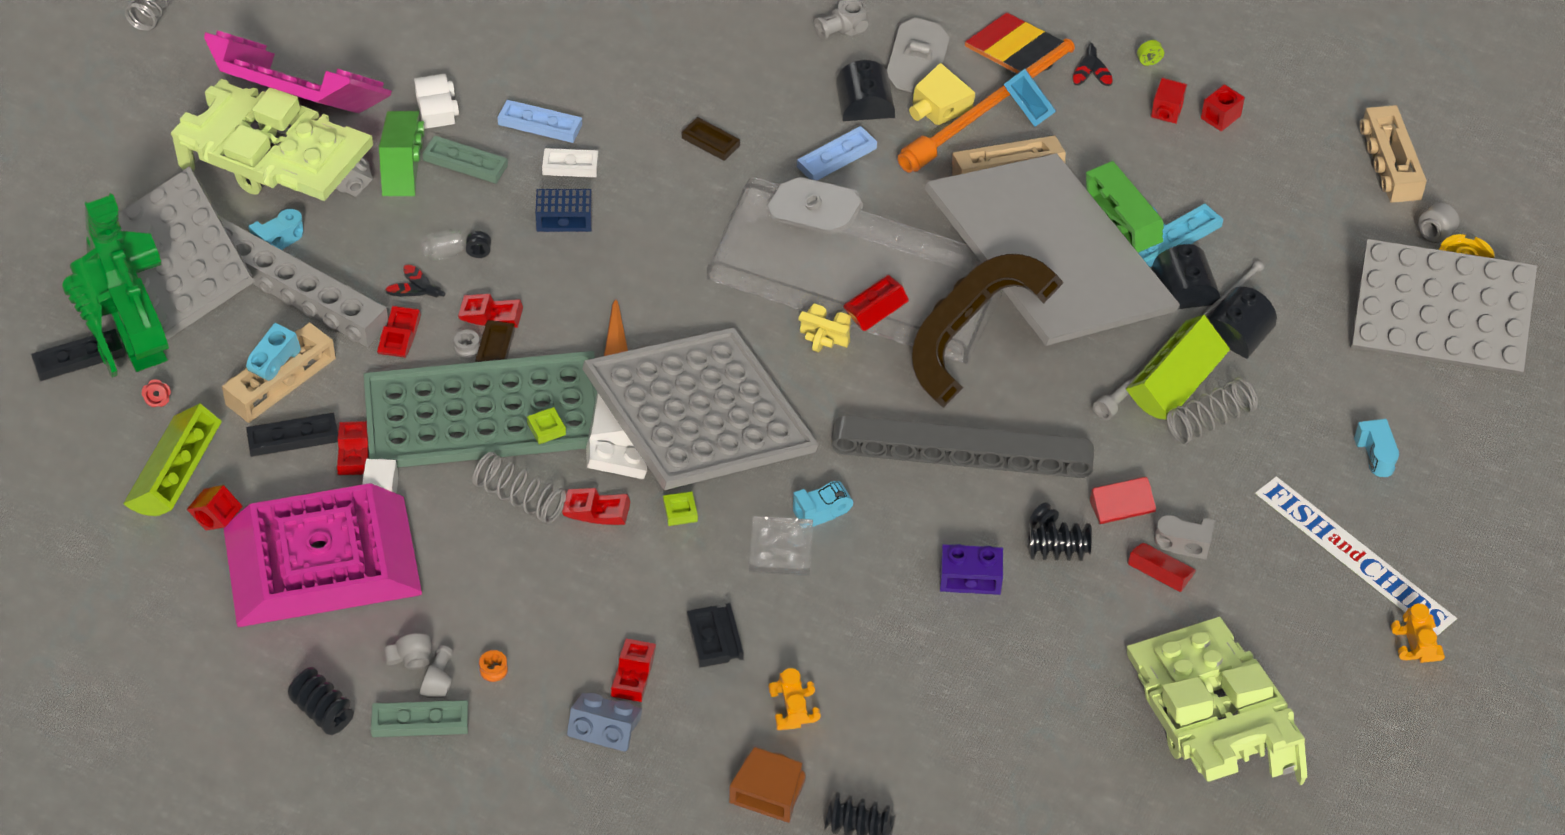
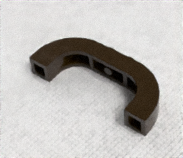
M1005 254L993 257L979 264L966 277L959 279L955 283L953 291L946 298L939 300L935 304L932 313L924 320L914 340L912 362L915 375L922 388L943 408L964 388L949 374L945 366V350L950 340L995 293L1007 287H1022L1029 290L1044 304L1060 288L1063 281L1043 262L1023 254Z

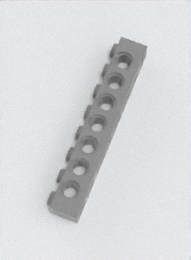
M220 217L255 280L252 284L258 286L263 292L278 297L286 305L296 307L303 311L306 316L314 317L323 322L328 328L337 330L346 335L351 341L359 342L366 347L382 334L383 326H387L388 323L387 308Z

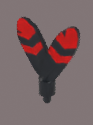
M1090 43L1086 49L1087 56L1074 72L1073 83L1074 85L1083 84L1091 72H1093L1101 84L1111 86L1113 83L1112 75L1103 62L1097 58V48L1094 47L1093 43Z
M405 265L403 267L404 275L411 283L393 284L385 289L387 294L398 297L427 294L437 298L446 295L444 291H441L440 287L430 284L427 277L413 265Z

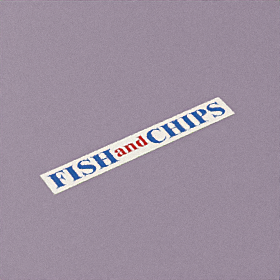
M1277 476L1255 493L1404 612L1414 604L1421 603L1429 608V614L1433 615L1436 625L1433 631L1437 636L1458 619Z

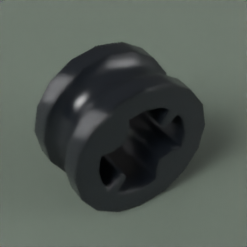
M471 232L466 238L465 249L467 254L474 258L486 257L490 253L491 238L485 232Z
M1044 502L1034 510L1029 521L1034 526L1038 521L1043 522L1046 530L1050 522L1055 523L1057 521L1059 512L1056 509H1051V505Z

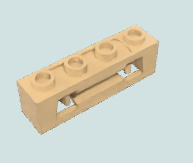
M1397 105L1366 108L1364 118L1360 120V132L1362 135H1365L1367 140V151L1373 156L1374 169L1381 177L1383 192L1387 193L1390 203L1422 200L1427 180Z
M1055 135L953 152L952 176L1056 153L1065 163L1066 152Z
M309 322L301 329L295 331L301 347V351L295 358L290 356L285 364L280 367L277 375L270 381L253 374L247 368L235 377L230 378L222 386L225 405L246 422L250 423L335 360L333 340ZM311 359L316 360L314 364L304 370L303 366H307ZM267 393V399L254 407L253 402L257 399L261 400L263 395Z

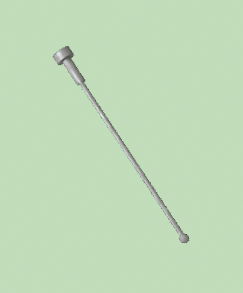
M1261 261L1254 262L1253 268L1202 315L1208 317L1233 288L1242 286L1252 275L1262 271L1264 264ZM1136 376L1131 381L1123 383L1112 395H1102L1094 402L1093 410L1099 418L1108 421L1118 413V404L1129 395L1126 388Z

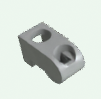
M1173 515L1163 516L1157 523L1154 537L1155 543L1160 549L1171 551L1172 553L1207 560L1215 520L1203 518L1202 524L1181 521Z

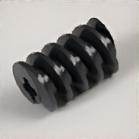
M1038 521L1034 530L1030 522L1028 548L1031 559H1035L1037 551H1041L1043 560L1047 559L1049 552H1053L1055 560H1059L1061 552H1065L1067 561H1071L1073 553L1077 552L1079 561H1083L1085 553L1091 554V524L1086 523L1083 531H1081L1079 524L1074 523L1069 531L1067 523L1062 522L1057 531L1054 522H1050L1046 530L1043 522Z
M315 667L303 670L288 688L289 699L294 704H297L298 708L305 712L310 719H313L314 723L321 727L327 735L339 733L353 719L354 711L349 709L350 700L347 697H342V693L339 690H334L333 684L326 682V678L318 674Z
M836 792L829 805L824 829L826 830L831 823L833 834H838L841 828L844 827V835H852L855 830L857 835H867V833L869 835H892L896 814L894 816L891 815L890 805H886L882 813L878 811V802L875 801L870 809H866L865 799L863 798L857 806H853L851 795L848 796L844 803H841L840 793Z

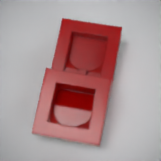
M491 294L464 295L458 317L462 321L485 326L487 320L514 323L515 328H518L523 305L520 299L493 301Z
M392 306L387 326H383L377 350L378 354L406 358L421 318L419 309Z
M367 421L339 422L338 475H364L366 459H369Z
M596 488L568 489L562 514L565 517L583 522L625 525L631 501L627 494L599 495Z
M626 638L619 657V667L611 687V697L642 702L653 664L656 644Z

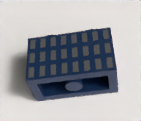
M537 189L535 209L537 232H592V189Z

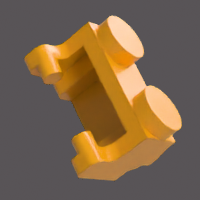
M1414 604L1411 608L1407 609L1403 615L1404 622H1407L1405 626H1401L1398 620L1391 624L1392 633L1395 635H1407L1410 645V652H1408L1407 646L1399 648L1398 655L1401 660L1419 659L1420 663L1442 661L1445 658L1442 645H1437V635L1433 631V628L1436 627L1433 615L1429 614V608L1424 604Z
M794 668L785 669L780 673L779 681L772 682L768 686L771 697L778 696V693H783L787 716L783 718L782 714L775 715L777 730L801 728V724L814 723L821 718L819 708H812L813 714L808 715L806 710V700L804 697L815 693L814 683L809 681L807 682V688L802 689L800 673Z

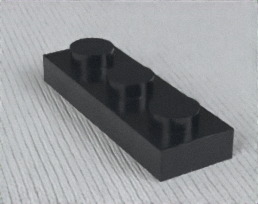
M116 329L102 332L113 359L125 356ZM94 335L31 354L40 381L103 363Z
M334 412L246 427L251 457L338 442Z

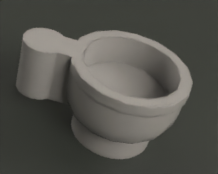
M421 633L406 635L398 639L395 645L384 647L387 665H395L404 661V666L409 669L422 668L428 665L429 655L432 651L430 636Z

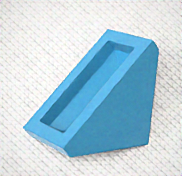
M1025 68L1003 84L1034 127L1056 112V109Z

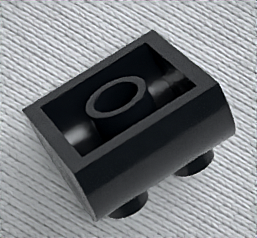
M860 60L848 64L839 72L836 87L842 121L895 118V108L888 72L883 65L871 60Z
M1191 244L1173 246L1163 251L1154 260L1151 270L1180 304L1178 309L1211 306L1221 298L1206 255L1200 247Z
M1239 286L1233 288L1207 319L1231 351L1248 359L1276 326L1277 314L1272 303L1262 293L1250 287Z

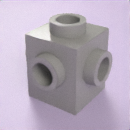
M362 157L336 189L356 197L373 180L367 160Z

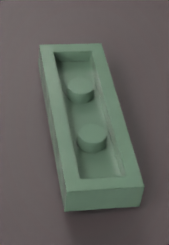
M438 136L433 137L422 153L423 161L495 184L508 167V159Z
M468 700L372 703V737L468 734Z

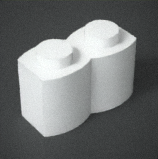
M446 74L414 78L416 99L421 121L425 122V129L455 124L454 116L459 115L457 100H451V97H455L452 81H447Z

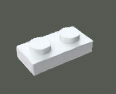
M544 148L542 175L597 177L598 150Z

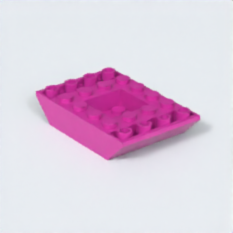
M372 483L251 503L224 528L237 628L422 595L404 497ZM317 541H324L327 543L322 548H314L311 546L313 543Z

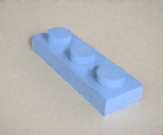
M511 100L505 102L497 117L498 125L571 143L575 141L582 127V117Z
M859 126L797 159V168L809 179L817 181L877 149V141Z

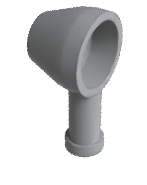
M440 646L438 648L437 656L433 664L428 668L423 680L420 695L446 698L453 680L443 671L448 660L453 655V651L449 647Z

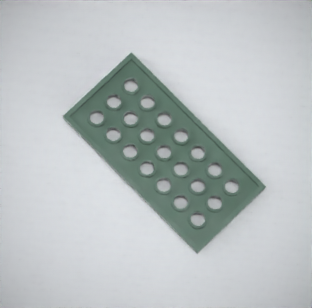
M594 351L363 373L369 459L396 460L397 468L478 460L489 452H494L497 456L500 455V457L586 449L597 390L582 368L585 360L595 358ZM566 376L575 378L571 382H565L561 379ZM537 379H544L547 381L546 383L541 385L533 383V381ZM507 382H515L518 384L515 387L511 388L504 386V384ZM478 385L489 386L485 390L475 389V387ZM452 387L460 389L456 393L446 392L447 389ZM422 390H427L431 392L429 395L426 396L417 395V393ZM392 393H399L402 395L397 399L388 398V396ZM568 398H575L578 400V402L574 404H568L564 401ZM539 401H547L549 403L544 407L535 405ZM510 404L520 405V407L515 410H510L506 408ZM480 407L491 408L490 411L485 413L477 411ZM555 407L566 427V435L538 444L527 424V416ZM455 409L462 411L459 415L448 414L449 411ZM425 412L433 414L429 418L419 417L420 414ZM395 415L403 416V419L399 421L389 420ZM572 420L581 422L578 426H569L567 423ZM513 426H520L523 428L519 432H511L508 430ZM483 429H491L494 431L489 435H482L479 433ZM454 432L464 433L460 438L450 436ZM424 435H433L435 437L430 441L420 439ZM395 438L405 439V441L400 444H394L391 442Z

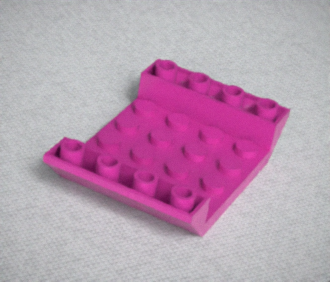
M218 30L216 35L205 32L204 39L221 72L317 103L358 114L391 96L392 91L383 88V82L338 68L336 73L325 72L322 85L270 69L275 53L266 51L267 45Z

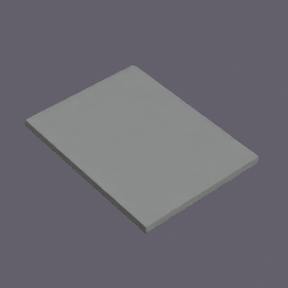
M1057 153L928 181L925 185V191L981 263L1000 255L1023 254L1043 262L1063 281L1060 288L1044 304L1025 288L1012 286L1002 289L1046 346L1176 312L1180 306L1174 296Z

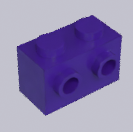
M942 544L940 592L1001 595L1003 547Z

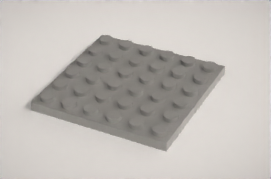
M734 327L584 361L583 371L663 490L811 454L817 450V441Z

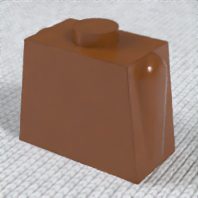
M754 747L751 753L746 756L741 769L730 784L729 803L790 823L794 806L806 781V773L802 770L803 763L790 759L781 753H771Z

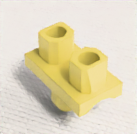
M812 304L807 313L801 312L799 316V321H801L800 332L806 334L805 340L813 342V351L820 352L823 346L832 348L834 344L848 347L850 343V315L839 312L834 320L830 321L825 319L827 309L817 304Z

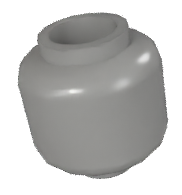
M1435 203L1421 214L1418 220V227L1424 238L1428 241L1439 243L1443 242V240L1457 230L1460 220L1455 209L1449 204Z

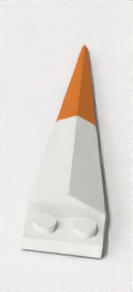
M617 300L613 302L604 356L628 351ZM597 392L586 445L587 468L644 479L647 472L646 463Z

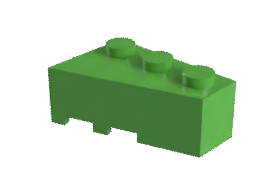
M387 111L379 145L382 196H415L420 149L423 146L422 137H425V122L420 121L419 111Z
M1114 161L1086 172L1087 191L1138 253L1163 242L1164 223L1162 218Z

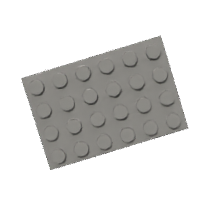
M190 166L119 212L118 218L122 228L120 231L151 233L159 252L161 265L137 273V276L141 278L167 340L255 282Z
M1367 239L1351 348L1522 375L1525 367L1537 265Z

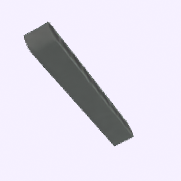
M841 416L835 420L832 439L833 450L843 455L1073 478H1085L1093 472L1094 445L1092 442L1080 438Z

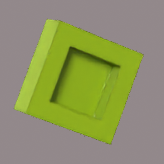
M555 407L527 416V424L538 444L566 435V427Z
M692 491L663 496L668 526L698 522V514Z

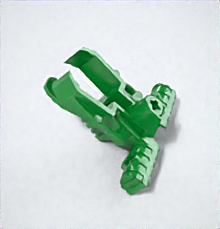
M109 193V196L88 203L85 201V222L89 238H86L87 254L70 264L72 274L63 280L62 287L65 295H70L68 298L70 302L76 304L74 306L76 311L81 312V318L87 320L86 325L97 340L98 351L102 361L106 364L113 378L117 376V368L102 333V316L111 314L135 372L167 362L168 359L163 351L169 349L161 322L141 278L137 276V273L161 265L159 252L151 233L120 231L122 228L118 218V204L114 195Z

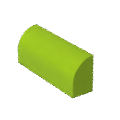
M1205 315L1186 320L1129 384L1126 390L1136 404L1147 414L1158 419L1167 420L1168 412L1178 406H1182L1230 351V348Z
M201 403L173 416L123 504L129 509L147 516H160L171 511L222 421Z

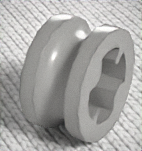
M465 329L456 333L454 336L456 354L463 358L477 355L480 343L479 336L475 331Z

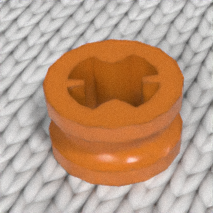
M490 650L481 655L479 659L480 674L485 680L497 682L507 675V658L502 652ZM493 663H498L494 669H489Z

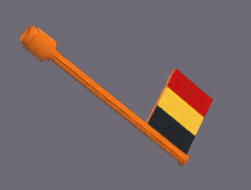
M1007 12L965 41V47L1016 74L1025 68L1032 78L1068 52L1072 53L1075 50L1072 40L1066 38L1062 41ZM1003 85L933 137L920 136L904 147L897 158L901 168L908 173L912 171L917 172L935 159L938 146L1010 95L1006 87Z

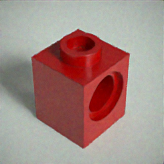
M1162 78L1154 98L1151 118L1177 124L1184 104L1187 84Z
M1224 84L1204 99L1201 119L1222 132L1241 117L1245 97Z
M224 485L203 489L186 510L205 531L225 528L243 506Z

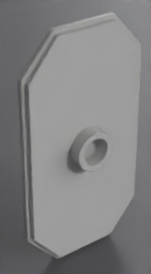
M914 17L899 25L887 68L889 80L896 89L914 93L916 85L937 65L943 64L949 36L939 23Z
M798 177L779 186L768 204V209L773 220L776 222L832 235L851 227L864 205L858 191L855 189Z

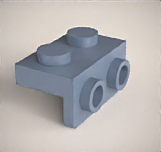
M582 693L571 707L567 735L575 739L620 751H627L630 745L631 733L641 720L642 708L634 707L626 701L615 702L604 699L596 693Z

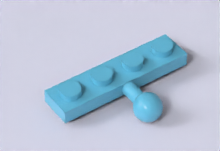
M1203 204L1171 223L1164 224L1163 242L1138 254L1151 267L1154 260L1163 251L1177 245L1192 244L1221 228L1223 218L1208 205Z

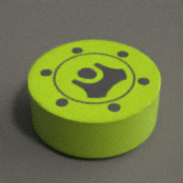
M1150 40L1144 42L1138 48L1137 56L1141 64L1145 66L1154 65L1164 57V49L1160 42Z

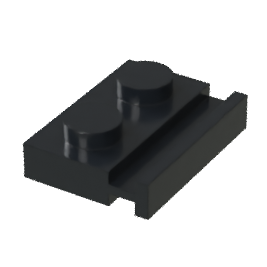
M730 603L720 608H717L716 605L687 611V621L699 668L728 663L730 659L738 658L739 660H744V652Z

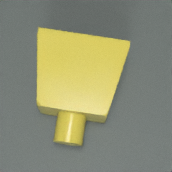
M940 63L916 85L913 95V106L909 108V112L916 121L926 116L935 125H941L962 116L973 108L975 92Z

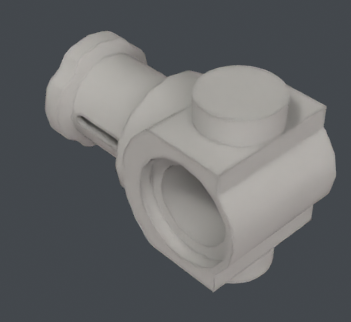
M842 0L838 3L837 8L832 11V15L814 19V28L818 37L823 40L836 32L849 36L864 32L869 23L866 20V10L864 9L865 5L860 0Z

